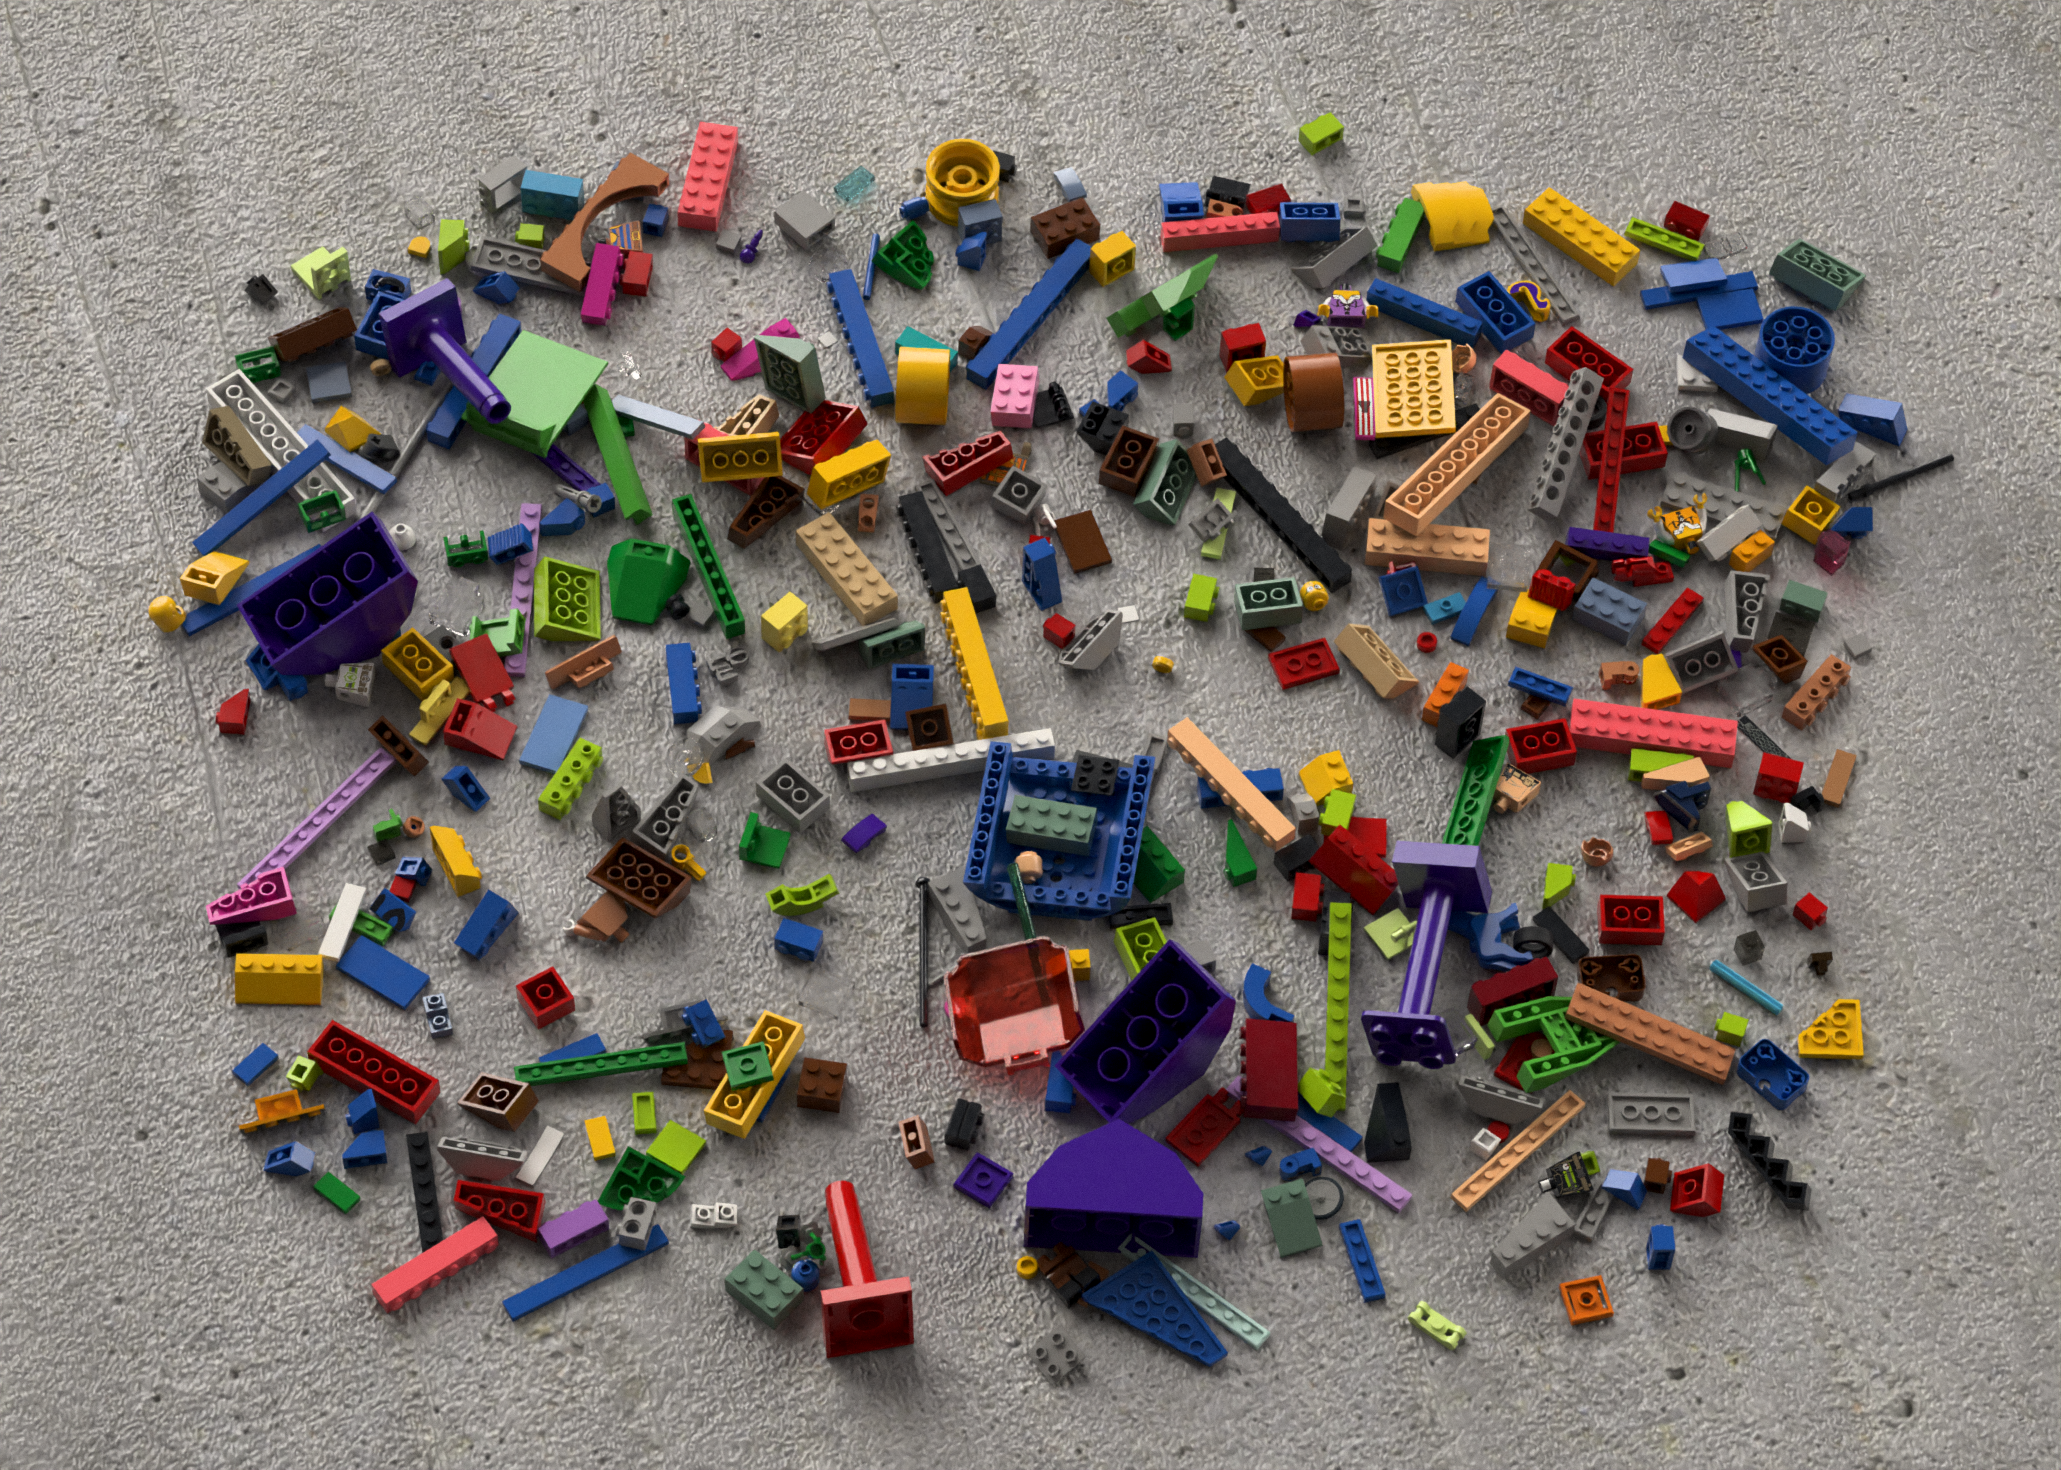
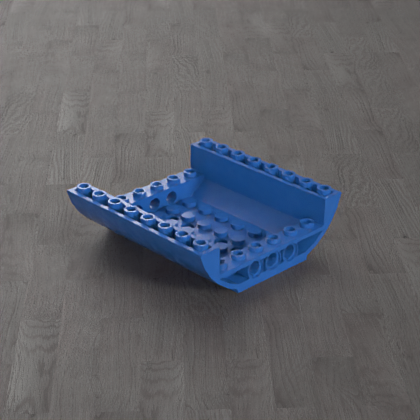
M991 741L963 884L978 898L993 906L1008 910L1009 913L1092 921V919L1109 916L1122 910L1131 900L1156 757L1135 755L1132 768L1118 767L1114 785L1115 795L1109 798L1105 795L1095 796V794L1089 795V793L1082 792L1078 794L1071 791L1077 763L1013 757L1011 743ZM1015 795L1097 808L1098 823L1089 856L1007 843L1006 827ZM1025 851L1036 852L1042 858V877L1033 884H1025L1023 880L1018 879L1015 875V860L1020 856V853ZM1059 858L1065 860V862L1060 865L1054 863V861ZM1054 876L1062 878L1059 882H1053L1051 879Z

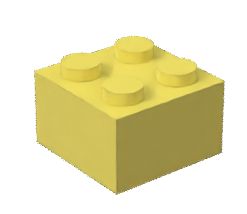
M788 592L761 615L762 639L778 652L788 648L793 643V640L798 636L804 635L808 629V605L791 592Z

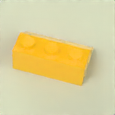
M434 825L429 827L432 850L456 896L460 897L480 889L481 872L478 867L474 868L472 864L474 863L470 851L466 852L464 849L465 842L462 836H458L453 828Z

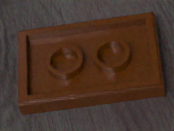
M1091 510L1054 520L1057 526L1055 531L1073 574L1112 563V558Z

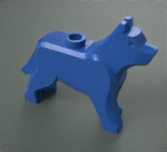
M1512 903L1507 909L1497 913H1481L1476 915L1465 911L1453 910L1451 912L1448 930L1470 940L1471 953H1476L1478 963L1482 968L1508 972L1515 966H1523L1533 960L1531 951L1522 954L1510 945L1501 943V934L1516 931L1520 928L1518 916L1516 915L1518 914L1516 903Z

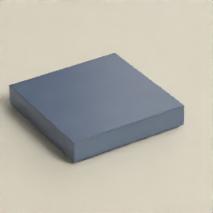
M345 361L306 367L312 403L352 397Z

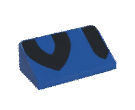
M386 888L382 890L370 907L371 911L399 932L410 928L416 914L415 910Z

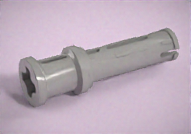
M558 484L555 487L554 493L557 494V497L568 498L576 503L579 508H586L592 513L597 512L601 508L602 500L598 495H591L587 491L579 492L562 484Z

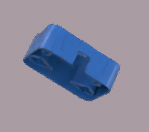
M1769 1039L1760 1040L1740 1058L1736 1071L1742 1080L1748 1083L1777 1110L1786 1109L1796 1098L1801 1096L1806 1091L1809 1082V1074ZM1764 1080L1769 1082L1771 1087L1768 1088L1764 1085L1762 1090L1758 1083Z

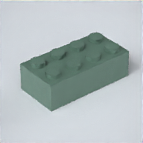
M1015 795L1006 827L1007 843L1089 856L1098 823L1097 808Z

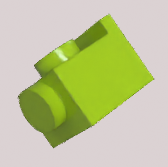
M298 1056L286 1078L294 1090L297 1089L298 1092H302L303 1089L310 1091L318 1076H322L323 1070L315 1061Z

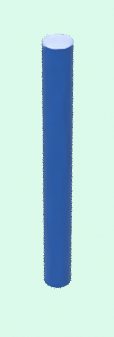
M879 234L872 235L863 292L864 300H870L876 266L871 260L878 252Z

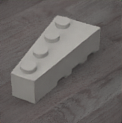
M681 773L632 830L630 842L666 862L697 797L699 784L684 773Z
M963 866L928 882V897L965 957L968 955L975 957L986 952L987 938L974 894L963 884L966 869Z

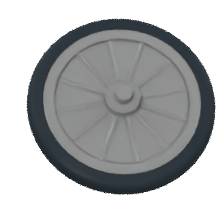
M1316 1177L1305 1183L1316 1220L1328 1219L1338 1213L1343 1205L1344 1193L1337 1181L1329 1177Z

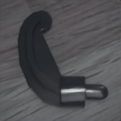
M383 277L375 285L376 289L382 288L387 284L399 288L401 293L405 291L404 284L393 277Z

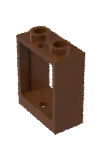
M1555 540L1536 572L1542 569L1551 571L1560 554L1587 567L1588 569L1577 587H1575L1572 597L1573 600L1578 602L1591 579H1596L1599 574L1598 561Z

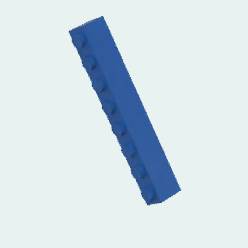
M852 269L829 273V282H826L828 294L832 293V306L834 309L837 308L838 323L843 325V338L848 340V352L850 355L853 354L854 357L852 358L853 367L859 372L858 381L860 386H864V399L869 401L871 408L894 403V389Z
M500 313L495 320H492L489 331L482 336L479 347L475 348L471 355L472 360L488 378L522 332L521 321ZM454 385L451 392L445 395L442 406L437 408L432 422L430 421L426 426L428 442L449 450L467 422L462 420L461 416L466 410L468 400Z

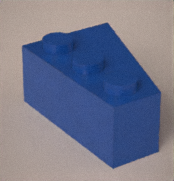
M1846 393L1838 409L1840 420L1851 428L1898 447L1908 430L1903 405L1900 402Z
M1046 538L1023 547L1022 582L1041 611L1062 602L1055 558L1056 551Z
M488 889L454 941V944L480 961L519 912L509 901Z

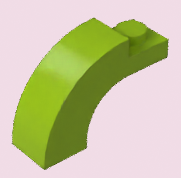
M830 873L803 887L789 888L782 884L765 893L771 910L783 916H796L813 912L824 907L823 902L840 894Z

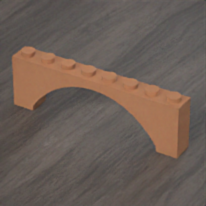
M631 152L625 158L623 157L615 171L610 172L605 183L599 185L595 195L586 201L585 207L575 214L574 220L570 225L567 224L564 227L560 237L554 239L547 252H543L540 257L541 271L581 292L588 283L591 269L586 266L581 247L584 234L592 220L606 208L626 199L642 196H655L659 198L669 186V173Z

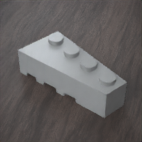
M1855 442L1853 451L1840 457L1816 481L1813 489L1840 506L1848 496V493L1856 487L1874 465L1876 453Z
M1355 466L1326 513L1321 536L1325 538L1326 543L1330 547L1343 550L1357 520L1362 515L1364 507L1368 505L1371 494L1374 495L1376 491V474Z
M1730 571L1724 583L1727 642L1731 650L1742 653L1748 652L1754 640L1770 575Z
M1548 1192L1492 1251L1490 1264L1501 1278L1505 1279L1572 1237L1575 1223Z

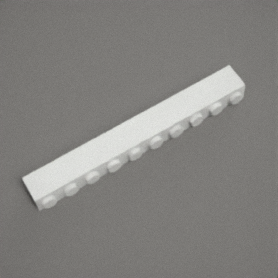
M1051 728L847 762V777L851 792L983 771L986 767L991 741L1011 743L1013 757L1041 760L1054 759L1055 743Z

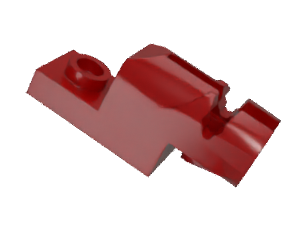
M1652 556L1628 558L1625 561L1623 559L1613 560L1611 564L1612 574H1615L1614 581H1632L1634 587L1669 583L1674 580L1670 562L1654 563Z

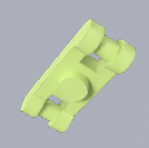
M1420 1301L1416 1306L1417 1310L1411 1312L1407 1317L1411 1324L1450 1350H1454L1458 1345L1459 1339H1463L1467 1334L1463 1327L1456 1326L1431 1309L1424 1301ZM1424 1315L1428 1319L1427 1321H1424L1421 1317ZM1447 1332L1451 1333V1334H1452L1451 1337H1450V1336H1446V1333H1447Z

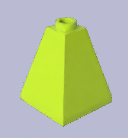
M1731 801L1726 804L1725 817L1729 858L1763 851L1764 853H1770L1772 821L1743 801Z

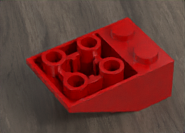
M457 698L443 730L444 744L504 760L517 725L477 703Z

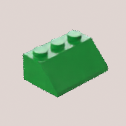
M1146 826L1142 832L1133 884L1148 902L1152 903L1184 883L1185 869L1152 830Z

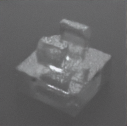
M630 351L623 354L625 362L617 364L618 371L622 373L623 377H627L630 374L635 379L641 377L642 374L634 356Z

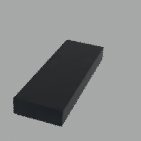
M1171 903L1125 906L1122 910L1108 916L1110 929H1116L1154 917L1159 926L1173 925Z
M1550 906L1533 916L1532 920L1538 927L1545 928L1552 933L1553 943L1572 964L1589 954L1590 949Z

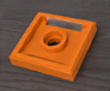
M1601 1275L1559 1284V1290L1571 1326L1613 1317L1614 1312ZM1599 1293H1601V1295H1602V1298H1603V1301H1604V1304H1603V1305H1602V1302H1601ZM1588 1298L1590 1303L1585 1304L1582 1302V1299Z

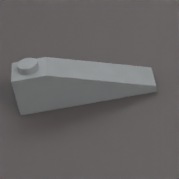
M620 784L602 795L592 814L593 827L608 842L641 820L640 807Z

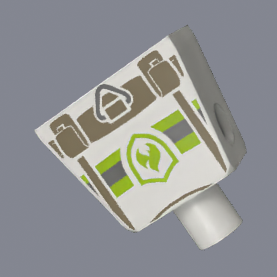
M374 663L341 664L338 675H326L325 686L335 687L336 697L339 700L369 707L375 679Z

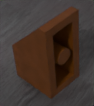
M982 326L969 327L958 340V354L968 360H973L977 356L979 349L985 347L990 336L995 333Z

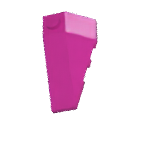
M786 318L771 325L759 334L800 339L797 330ZM754 339L720 365V368L731 381L755 376L756 373L762 372Z
M284 867L263 872L257 876L258 879L250 884L244 883L241 885V889L232 894L227 893L208 904L206 910L210 925L277 920L297 914Z

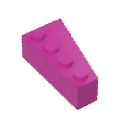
M596 243L581 310V319L584 323L606 326L607 319L610 320L612 308L610 307L612 301L614 302L615 289L623 263V254H621L619 246Z

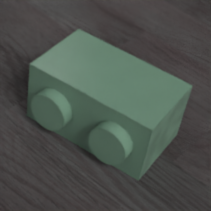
M1789 580L1779 610L1818 623L1828 593Z

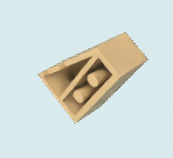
M759 394L742 406L740 412L733 417H727L725 423L714 428L729 436L767 433L779 417L776 400Z

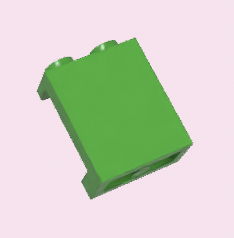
M518 608L510 609L509 617L480 621L477 616H472V623L469 626L470 640L487 633L499 657L522 654L526 619Z

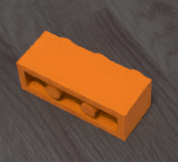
M1453 662L1449 663L1423 707L1422 721L1438 727L1437 721L1439 720L1440 708L1445 703L1449 704L1458 691L1462 692L1467 683L1468 669Z

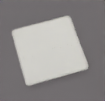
M830 332L818 337L826 347L838 341Z

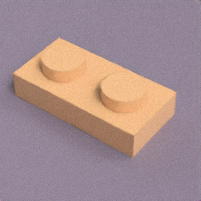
M1699 832L1667 845L1665 848L1666 853L1675 861L1685 860L1693 854L1702 853L1706 849L1713 847L1711 838L1703 832Z

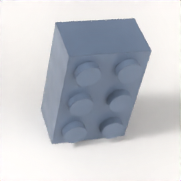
M1592 578L1574 606L1572 620L1627 646L1645 616L1647 603Z

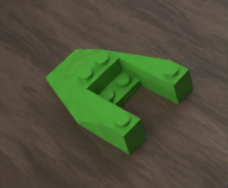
M1215 253L1108 316L1107 320L1117 337L1119 338L1124 334L1126 337H1129L1137 332L1135 328L1157 315H1160V317L1165 316L1171 312L1170 307L1186 298L1192 300L1197 297L1196 292L1203 289L1217 260V254Z
M1548 996L1495 1010L1487 1024L1496 1042L1542 1030L1555 1051V1054L1523 1062L1516 1077L1525 1093L1544 1089L1587 1067L1618 1045L1620 1041L1565 1019L1572 997Z

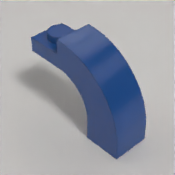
M1252 963L1246 973L1243 989V1003L1250 1018L1294 1023L1295 1015L1273 1006L1264 995L1270 983L1271 971Z

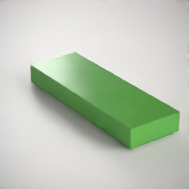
M337 905L334 907V909L332 910V912L329 914V920L332 919L333 914H334V912H335V909H336ZM359 910L351 931L384 946L394 932V928Z

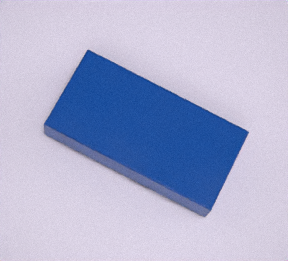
M262 1043L232 1070V1073L245 1085L249 1086L279 1059L278 1054Z

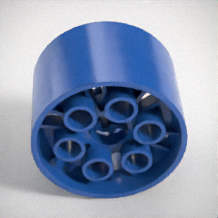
M1797 306L1780 308L1770 313L1762 322L1754 356L1805 394H1809L1818 389L1827 376L1835 344L1834 331L1822 315L1811 309Z

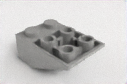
M1312 325L1301 339L1307 355L1337 353L1341 368L1372 360V354L1359 328Z

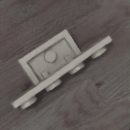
M701 999L659 1009L663 1030L643 1034V1038H649V1041L652 1042L662 1039L661 1035L670 1033V1037L682 1035V1030L691 1029L690 1026L685 1025L682 1019L683 1009L686 1006L691 1007L701 1002ZM728 1015L716 1017L720 1026L725 1025L724 1021L729 1019Z

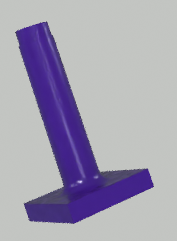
M448 278L379 313L391 370L399 378L419 368L423 362L427 361L428 363L432 361L488 422L497 424L507 418L511 411L510 403L461 347V345L467 343L456 287Z

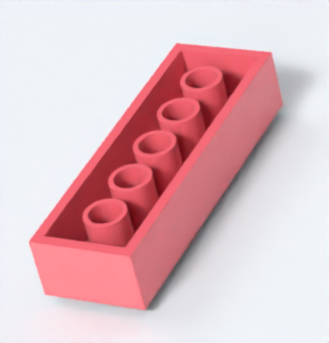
M706 122L699 123L678 208V226L717 232L738 145V127Z

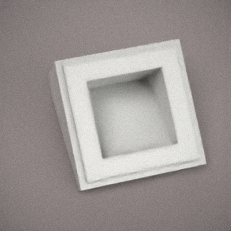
M1483 1128L1471 1141L1469 1150L1487 1161L1501 1139Z

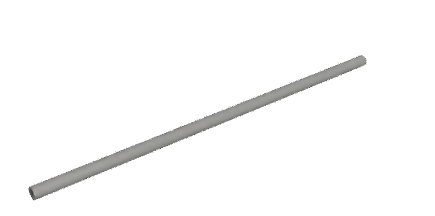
M467 349L466 353L471 357L473 350ZM447 380L388 473L396 478L425 435L426 426L434 419L437 408L441 407L444 403L445 395L451 392L453 384L449 380ZM376 491L357 521L372 511L375 513L387 492L382 494Z

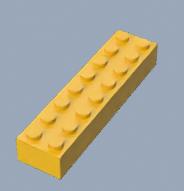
M968 588L943 592V600L940 601L942 609L940 618L942 624H946L947 627L945 629L946 638L951 640L952 643L950 645L951 655L956 657L957 660L955 666L957 673H961L962 676L960 679L962 690L967 692V695H965L966 704L968 707H971V720L978 728L976 729L977 739L982 740L1008 735V717Z

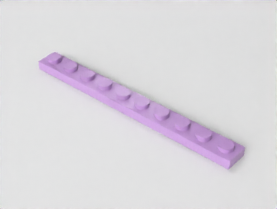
M521 503L519 525L520 523L524 524L531 532L533 551L517 557L515 561L511 609L518 608L526 621L522 654L509 655L505 658V669L510 677H525L534 593V568L537 563L542 504Z
M380 747L237 883L238 889H241L240 886L244 883L250 884L258 879L257 876L263 872L281 867L286 869L396 764V758Z
M1239 1075L1226 1089L1229 1091L1228 1096L1235 1101L1240 1100L1241 1095L1243 1096V1091L1239 1089L1240 1079L1242 1078ZM1296 1115L1295 1122L1262 1119L1307 1150L1314 1147L1320 1160L1397 1213H1400L1412 1199L1410 1192Z

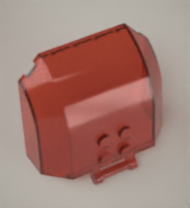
M1040 936L961 955L957 960L958 964L953 970L947 971L943 976L953 1042L960 1060L984 1068L1005 1063L1007 1074L1011 1076L1015 1075V1072L1040 1066L1044 1068L1049 1067L1048 1053L1069 1048L1085 1031L1080 997L1068 946L1058 945L1047 936ZM1041 1055L1040 1058L1027 1060L1015 1064L1012 1063V1061Z

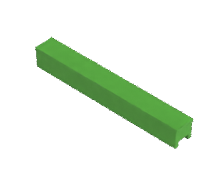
M594 384L584 398L583 403L626 520L632 517L634 523L638 525L653 514L608 390Z

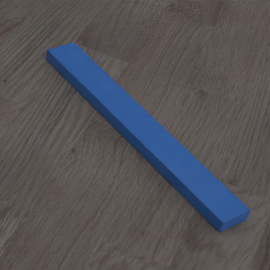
M318 439L315 440L192 542L193 545L203 556L217 550L331 456L329 451Z
M318 544L231 590L220 605L209 602L186 614V619L181 624L182 628L190 637L239 611L238 603L320 548L321 545Z
M659 1224L652 1227L645 1250L622 1246L618 1243L503 1300L502 1304L514 1322L668 1245L669 1240Z

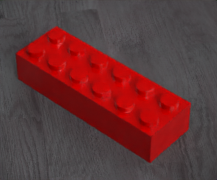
M331 1020L307 1051L308 1059L315 1061L324 1073L361 1094L368 1089H372L375 1102L415 1125L440 1094L438 1079L334 1020Z

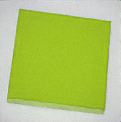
M670 1120L647 1149L646 1156L683 1175L706 1145V1140Z

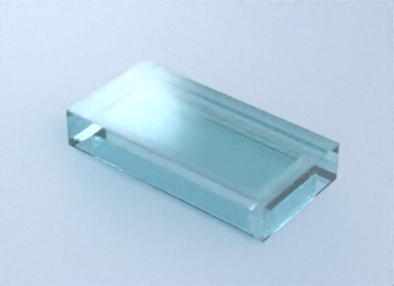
M859 166L834 186V192L848 202L875 180V176L863 166Z

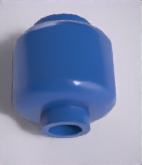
M800 1260L794 1264L791 1270V1279L800 1285L804 1292H810L819 1284V1267L811 1260Z

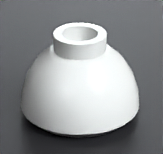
M397 524L389 531L400 551L407 550L415 544V533L408 525Z

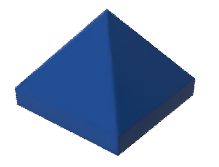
M1261 1146L1246 1152L1245 1157L1263 1166L1271 1155L1272 1150Z
M1231 1220L1215 1224L1214 1229L1230 1241L1240 1229V1225L1236 1221Z

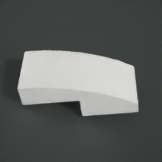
M716 1202L714 1206L692 1204L690 1227L726 1228L737 1225V1205Z

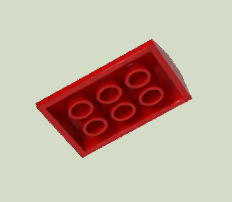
M824 400L811 414L804 411L780 439L781 460L808 475H812L813 467L816 464L828 461L834 456L842 455L868 425L861 409L855 405Z

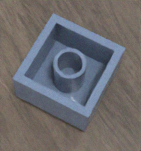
M996 199L958 207V234L962 242L964 238L981 232L987 233L986 244L1002 241L1003 216Z

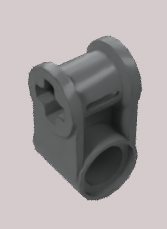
M369 434L367 442L359 448L360 455L367 460L389 462L397 459L400 455V451L391 435Z

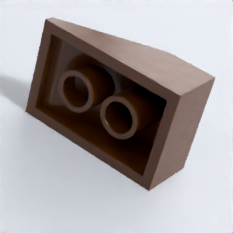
M481 1072L457 1104L497 1128L515 1132L539 1100L529 1083Z

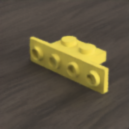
M456 676L451 683L443 679L439 685L433 688L428 699H424L419 706L421 720L409 733V737L423 745H427L448 720L457 698L464 700L470 693L463 679Z

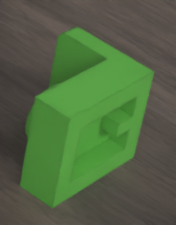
M393 809L388 810L390 820L381 821L373 825L377 844L401 836L400 827L403 824L399 814L395 815Z

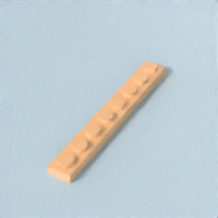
M1571 1090L1566 1092L1451 1194V1199L1467 1212L1585 1108L1586 1103Z

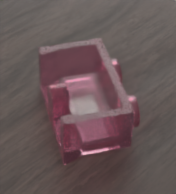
M1830 529L1819 535L1817 539L1818 545L1814 550L1813 562L1832 576L1845 565L1851 541L1845 540L1837 532Z

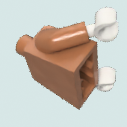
M605 889L604 892L598 890V901L577 921V925H575L573 920H568L567 923L570 928L563 927L567 936L578 935L603 942L613 935L622 943L630 935L621 926L628 919L625 901Z

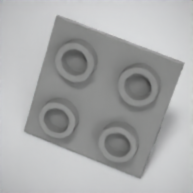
M1062 1324L1058 1325L1028 1351V1354L1052 1386L1074 1367L1077 1369L1084 1366L1083 1361L1086 1358Z

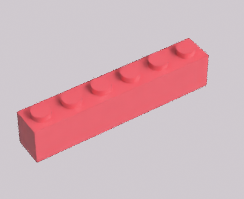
M1277 212L1163 222L1161 225L1163 252L1279 242L1280 234Z
M484 1216L372 1283L373 1295L386 1313L392 1310L396 1311L410 1299L418 1298L423 1291L430 1287H436L441 1280L457 1274L467 1264L475 1263L480 1256L493 1252L499 1245L498 1235Z

